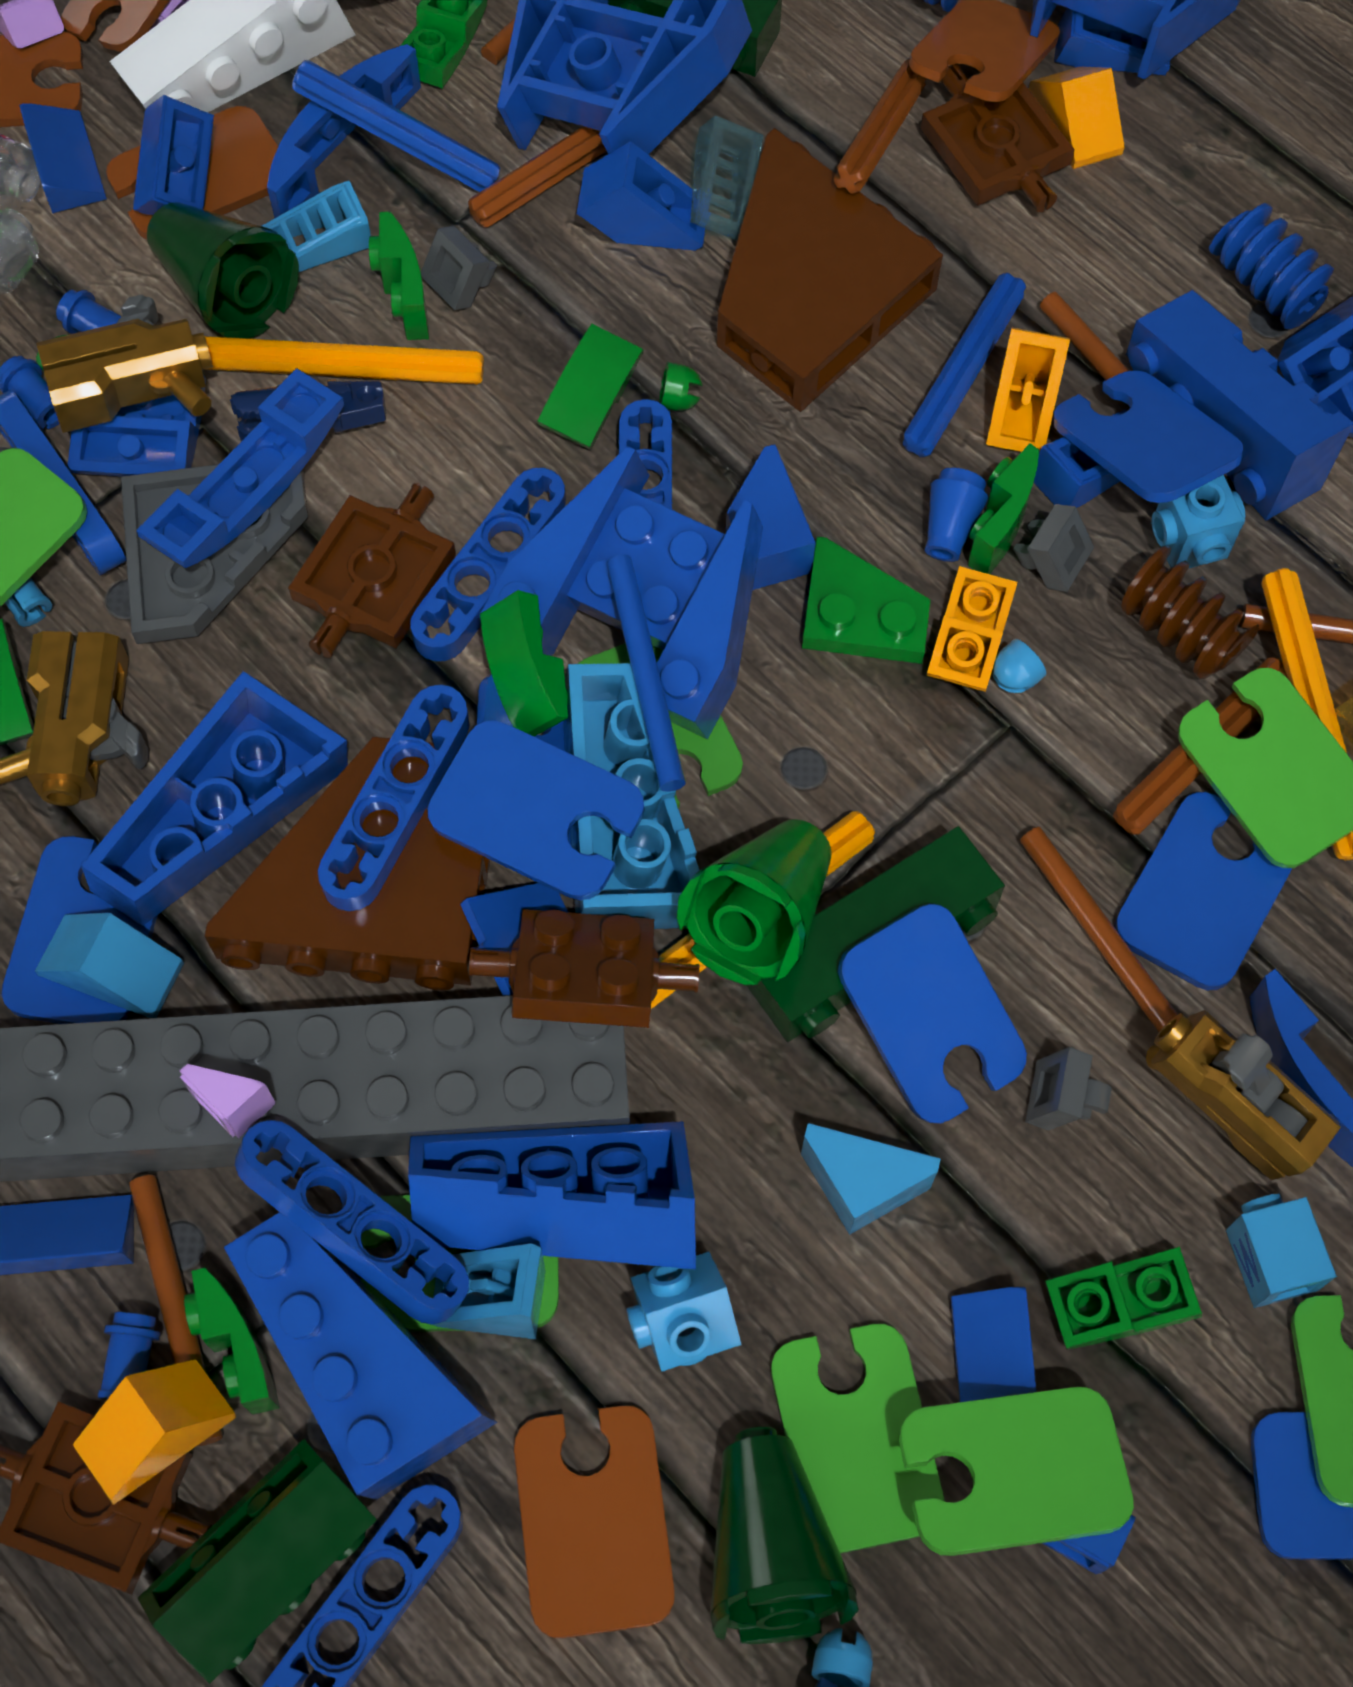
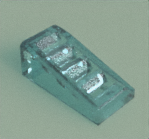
M716 115L699 128L695 148L691 223L738 241L758 168L764 135ZM720 152L732 156L733 163L720 158ZM716 169L732 175V181L716 175ZM713 187L731 193V200L712 193ZM710 204L730 212V220L709 212Z

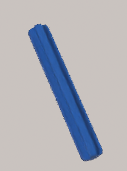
M304 60L298 67L292 83V88L295 92L478 192H481L497 181L501 168L492 160L310 60Z
M1003 273L997 277L904 432L903 446L908 452H914L919 457H926L934 450L1024 297V290L1026 289V284L1021 278H1014L1010 273Z

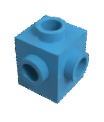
M1224 475L1176 500L1159 503L1156 511L1152 514L1151 525L1158 544L1161 547L1168 545L1171 548V553L1167 559L1170 568L1184 560L1189 563V568L1227 559L1245 523V508L1240 495L1235 491L1231 492Z
M710 1252L696 1255V1270L655 1266L648 1272L630 1277L638 1305L626 1308L629 1323L638 1349L651 1345L661 1372L677 1366L696 1364L707 1356L741 1345L727 1287Z

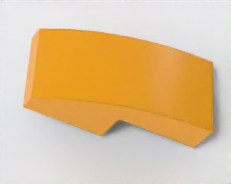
M959 566L926 676L986 692L1018 582Z

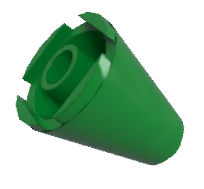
M792 819L784 821L701 869L690 879L678 898L677 921L680 930L687 926L690 935L695 941L691 951L701 963L720 977L743 985H757L761 979L777 977L775 980L777 981L787 976L803 954L831 862V846L823 832L813 824L803 820Z

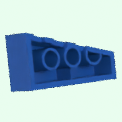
M1193 290L1136 320L1126 352L1132 369L1154 376L1242 442L1243 459L1239 466L1226 473V475L1234 483L1236 492L1246 504L1252 505L1263 519L1267 521L1322 489L1353 427V422L1340 411L1331 416L1326 414L1316 405L1319 394L1304 381L1294 386L1278 374V360L1264 348L1254 351L1249 350L1243 345L1242 330Z
M243 671L83 862L81 867L90 891L140 926H144L337 778L348 765L347 740Z
M684 1121L410 1136L408 1179L412 1223L442 1247L487 1250L534 1244L542 1248L543 1256L696 1270L695 1196Z
M277 1213L224 1246L226 1253L358 1496L378 1500L498 1423L468 1394L450 1372L414 1338L399 1319L364 1286L365 1284L342 1261L282 1213Z

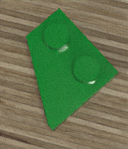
M817 536L802 649L922 664L925 654L931 599L828 538Z

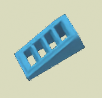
M349 180L324 190L262 225V227L277 232L286 240L289 249L296 254L299 262V272L369 248V236H371L367 216ZM324 227L325 231L317 235L315 230ZM303 235L305 242L296 246L293 237Z

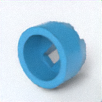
M1013 639L1001 649L993 665V677L997 685L1009 693H1022L1034 687L1047 675L1045 666L1040 658L1028 645L1019 639Z
M836 1628L827 1632L819 1640L815 1650L812 1676L817 1680L824 1677L840 1687H869L873 1667V1652L866 1638L856 1631L853 1644L841 1642L842 1628Z

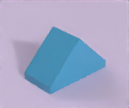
M111 913L66 914L35 972L40 977L151 1019L157 1018L184 962L180 957Z
M810 1123L807 1124L801 1150L803 1159L849 1235L928 1191L937 1175L941 1160L940 1158Z
M523 1244L452 1254L466 1269L469 1277V1290L454 1315L445 1322L430 1325L441 1328L536 1339L546 1274L542 1248L534 1244ZM437 1277L433 1298L436 1294L442 1292L445 1286L442 1280Z

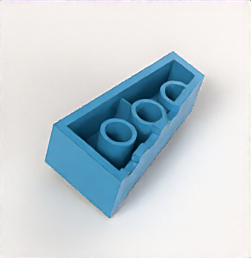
M568 664L565 676V686L568 693V719L563 721L565 751L633 783L642 793L645 807L642 820L632 838L614 831L608 821L598 816L583 817L571 827V846L576 851L586 855L598 854L616 864V868L606 886L598 895L586 900L574 899L575 913L654 919V929L680 928L677 921L678 898L690 879L700 871L695 858L697 851L689 828L685 829L674 797L676 790L666 792L660 789L631 664Z

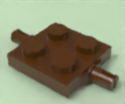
M953 64L951 68L948 66L946 76L941 82L953 97L946 104L923 113L920 129L977 206L1007 192L1019 189L1025 192L1038 212H1044V208L1046 210L1050 209L1057 201V195L1050 189L1042 177L1070 165L1075 150L1024 82L1008 99L1000 102H990L964 93L968 78L958 64Z
M420 483L412 484L410 491L398 509L376 507L349 495L288 587L292 600L321 613L326 618L308 644L315 653L321 655L322 652L323 657L331 658L347 631L364 633L394 648L398 647L411 626V617L415 609L456 556L454 542L428 531L419 522L427 507L435 498L434 493L429 488L423 486V489H421Z
M523 909L520 936L513 944L512 950H491L471 947L469 976L509 978V984L513 991L512 1018L649 1028L651 1002L657 995V989L694 991V993H697L700 964L660 962L659 955L653 946L654 919L636 918L626 915L609 916L569 913L560 910Z
M58 1402L43 1435L32 1445L26 1454L0 1444V1458L6 1460L4 1464L0 1463V1477L13 1481L10 1506L0 1526V1543L132 1595L149 1555L162 1540L188 1550L198 1539L182 1534V1530L203 1536L212 1527L211 1524H205L174 1512L176 1508V1493L193 1455L189 1452L113 1505L73 1446V1443L95 1415Z

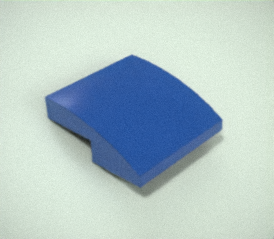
M205 387L200 388L205 393ZM174 395L122 407L110 422L71 431L67 468L71 473L119 477L191 468L202 415L198 417L193 416Z

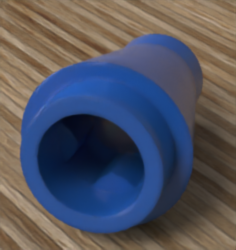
M945 468L940 472L939 478L931 483L928 539L924 549L925 553L930 557L946 562L959 560L962 547L988 501V495L985 492L986 481L980 475L962 468Z

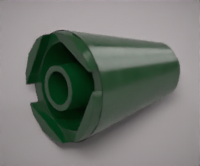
M172 202L162 206L155 212L148 224L147 242L153 253L208 326L224 337L249 339L261 335L270 328L265 322L278 309L284 314L291 304L298 285L299 262L296 254L289 249L286 240L277 232L266 227L179 202Z
M754 1427L739 1432L735 1436V1442L724 1449L722 1456L710 1614L712 1628L716 1637L725 1640L727 1628L739 1629L740 1642L742 1644L781 1643L822 1633L820 1618L838 1612L840 1625L850 1621L859 1611L856 1597L857 1592L792 1440L788 1437L777 1435L776 1430L771 1427Z

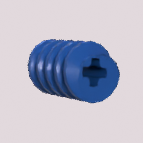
M1263 203L1252 211L1248 210L1241 213L1224 225L1212 240L1209 251L1215 256H1220L1221 264L1230 271L1235 270L1236 279L1240 284L1245 286L1251 285L1250 291L1252 296L1260 301L1266 300V310L1274 316L1281 315L1280 321L1282 326L1290 330L1308 321L1326 301L1329 294L1326 283L1332 276L1334 268L1330 264H1324L1312 272L1310 269L1318 258V252L1310 248L1296 256V252L1303 243V237L1298 233H1294L1281 241V237L1288 228V222L1283 218H1279L1266 226L1265 224L1273 212V207L1268 203Z

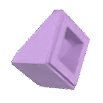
M12 0L0 5V32L16 48H24L64 31V25L53 0Z
M187 1064L180 1070L182 1074L180 1078L191 1095L232 1137L236 1135L240 1138L275 1105V1100L267 1085L260 1081Z

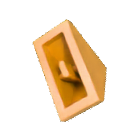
M1076 67L1030 81V92L1075 149L1070 164L1073 169L1123 154L1125 146L1112 68Z
M1011 328L986 445L1022 452L1030 443L1038 448L1039 452L1042 446L1046 445L1070 338Z
M194 1359L125 1376L73 1443V1446L114 1505L236 1418V1414L198 1361Z

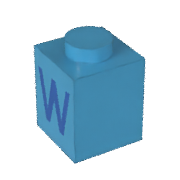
M1271 1194L1251 1200L1241 1206L1243 1214L1226 1229L1254 1308L1317 1292L1337 1277L1307 1197L1283 1203L1280 1194Z

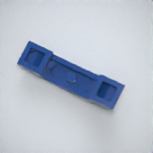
M408 44L372 56L339 76L399 110L421 88L416 49ZM312 100L303 108L282 138L269 171L267 190L274 218L319 194L315 169L358 125Z
M296 368L258 407L261 422L189 495H186L177 488L136 530L138 537L184 568H188L213 555L254 523L298 476L336 421L344 406L343 397Z
M1274 969L1265 975L1249 997L1256 1033L1269 1044L1273 1054L1271 1061L1340 1123L1341 1128L1328 1144V1147L1353 1167V1099L1303 1040L1319 1021L1318 1018L1281 974Z

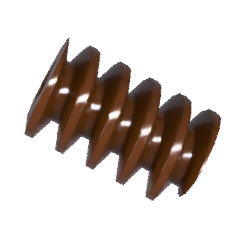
M1168 545L1162 546L1150 556L1132 578L1123 597L1121 608L1127 615H1135L1142 612L1139 624L1145 631H1152L1160 627L1157 635L1158 642L1163 647H1170L1178 643L1175 652L1176 658L1181 663H1188L1197 658L1193 672L1199 679H1206L1230 665L1249 646L1259 630V625L1257 624L1240 633L1237 627L1244 611L1238 608L1222 617L1219 614V610L1226 596L1220 592L1206 601L1201 599L1200 596L1207 584V579L1202 576L1188 585L1184 584L1182 580L1189 568V563L1184 560L1167 569L1164 565L1171 553V548Z

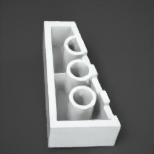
M189 0L109 62L145 109L161 96L166 95L208 113L300 65L304 60H309L355 36V33L337 0Z

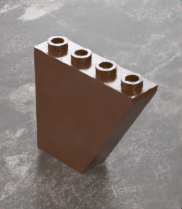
M774 128L766 135L718 309L717 347L801 413L937 290L943 254L936 249L929 239L915 234L895 219L885 206L878 203L875 204L861 192L850 194L845 187L838 188L833 179L837 172L831 171L811 156L801 143L791 141Z
M372 737L207 923L205 938L216 959H221L223 964L240 970H256L260 967V964L285 966L289 972L306 977H319L324 975L325 970L350 973V976L356 980L373 984L386 983L389 981V977L413 979L419 986L432 990H450L454 987V984L471 986L473 976H469L471 947L477 948L478 942L460 904L466 898L485 894L490 859L438 834L428 819V809L426 808L381 891L370 905L361 910L345 911L337 909L328 902L319 883L318 868L321 859L390 738ZM427 742L434 748V744L432 742ZM406 757L394 766L392 774L400 782L413 783L426 775L429 766L421 758ZM384 809L376 810L364 819L362 829L370 836L383 837L394 831L399 819L391 811ZM352 843V845H355L359 859L353 870L349 874H343L339 871L336 874L340 889L345 890L350 882L359 884L363 882L359 871V863L365 851L355 843Z

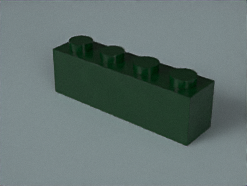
M957 826L815 915L803 954L786 977L775 981L777 977L761 979L757 985L746 986L787 1043L802 1033H805L808 1038L814 1037L835 1023L840 1016L838 1010L851 1002L838 975L839 961L847 949L914 908L925 904L941 905L948 909L955 917L961 930L967 936L974 935L997 917L998 912L996 908L1005 884L963 830Z

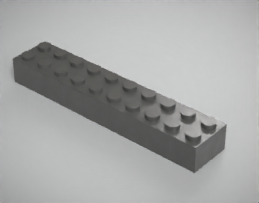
M512 995L0 1028V1182L235 1166L236 1153L247 1131L240 1138L236 1135L232 1137L191 1095L180 1078L182 1075L180 1070L187 1064L254 1079L266 1084L275 1100V1105L255 1124L268 1120L283 1122L294 1128L333 1160L409 1155L410 1136L630 1124L624 1026L512 1018ZM272 1147L266 1153L260 1151L257 1159L262 1164H269L273 1160L279 1161L282 1154L279 1150Z

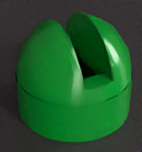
M667 362L660 388L659 403L664 405L667 410L687 411L694 408L701 398L688 394L689 385L703 387L700 375L693 368L686 365Z

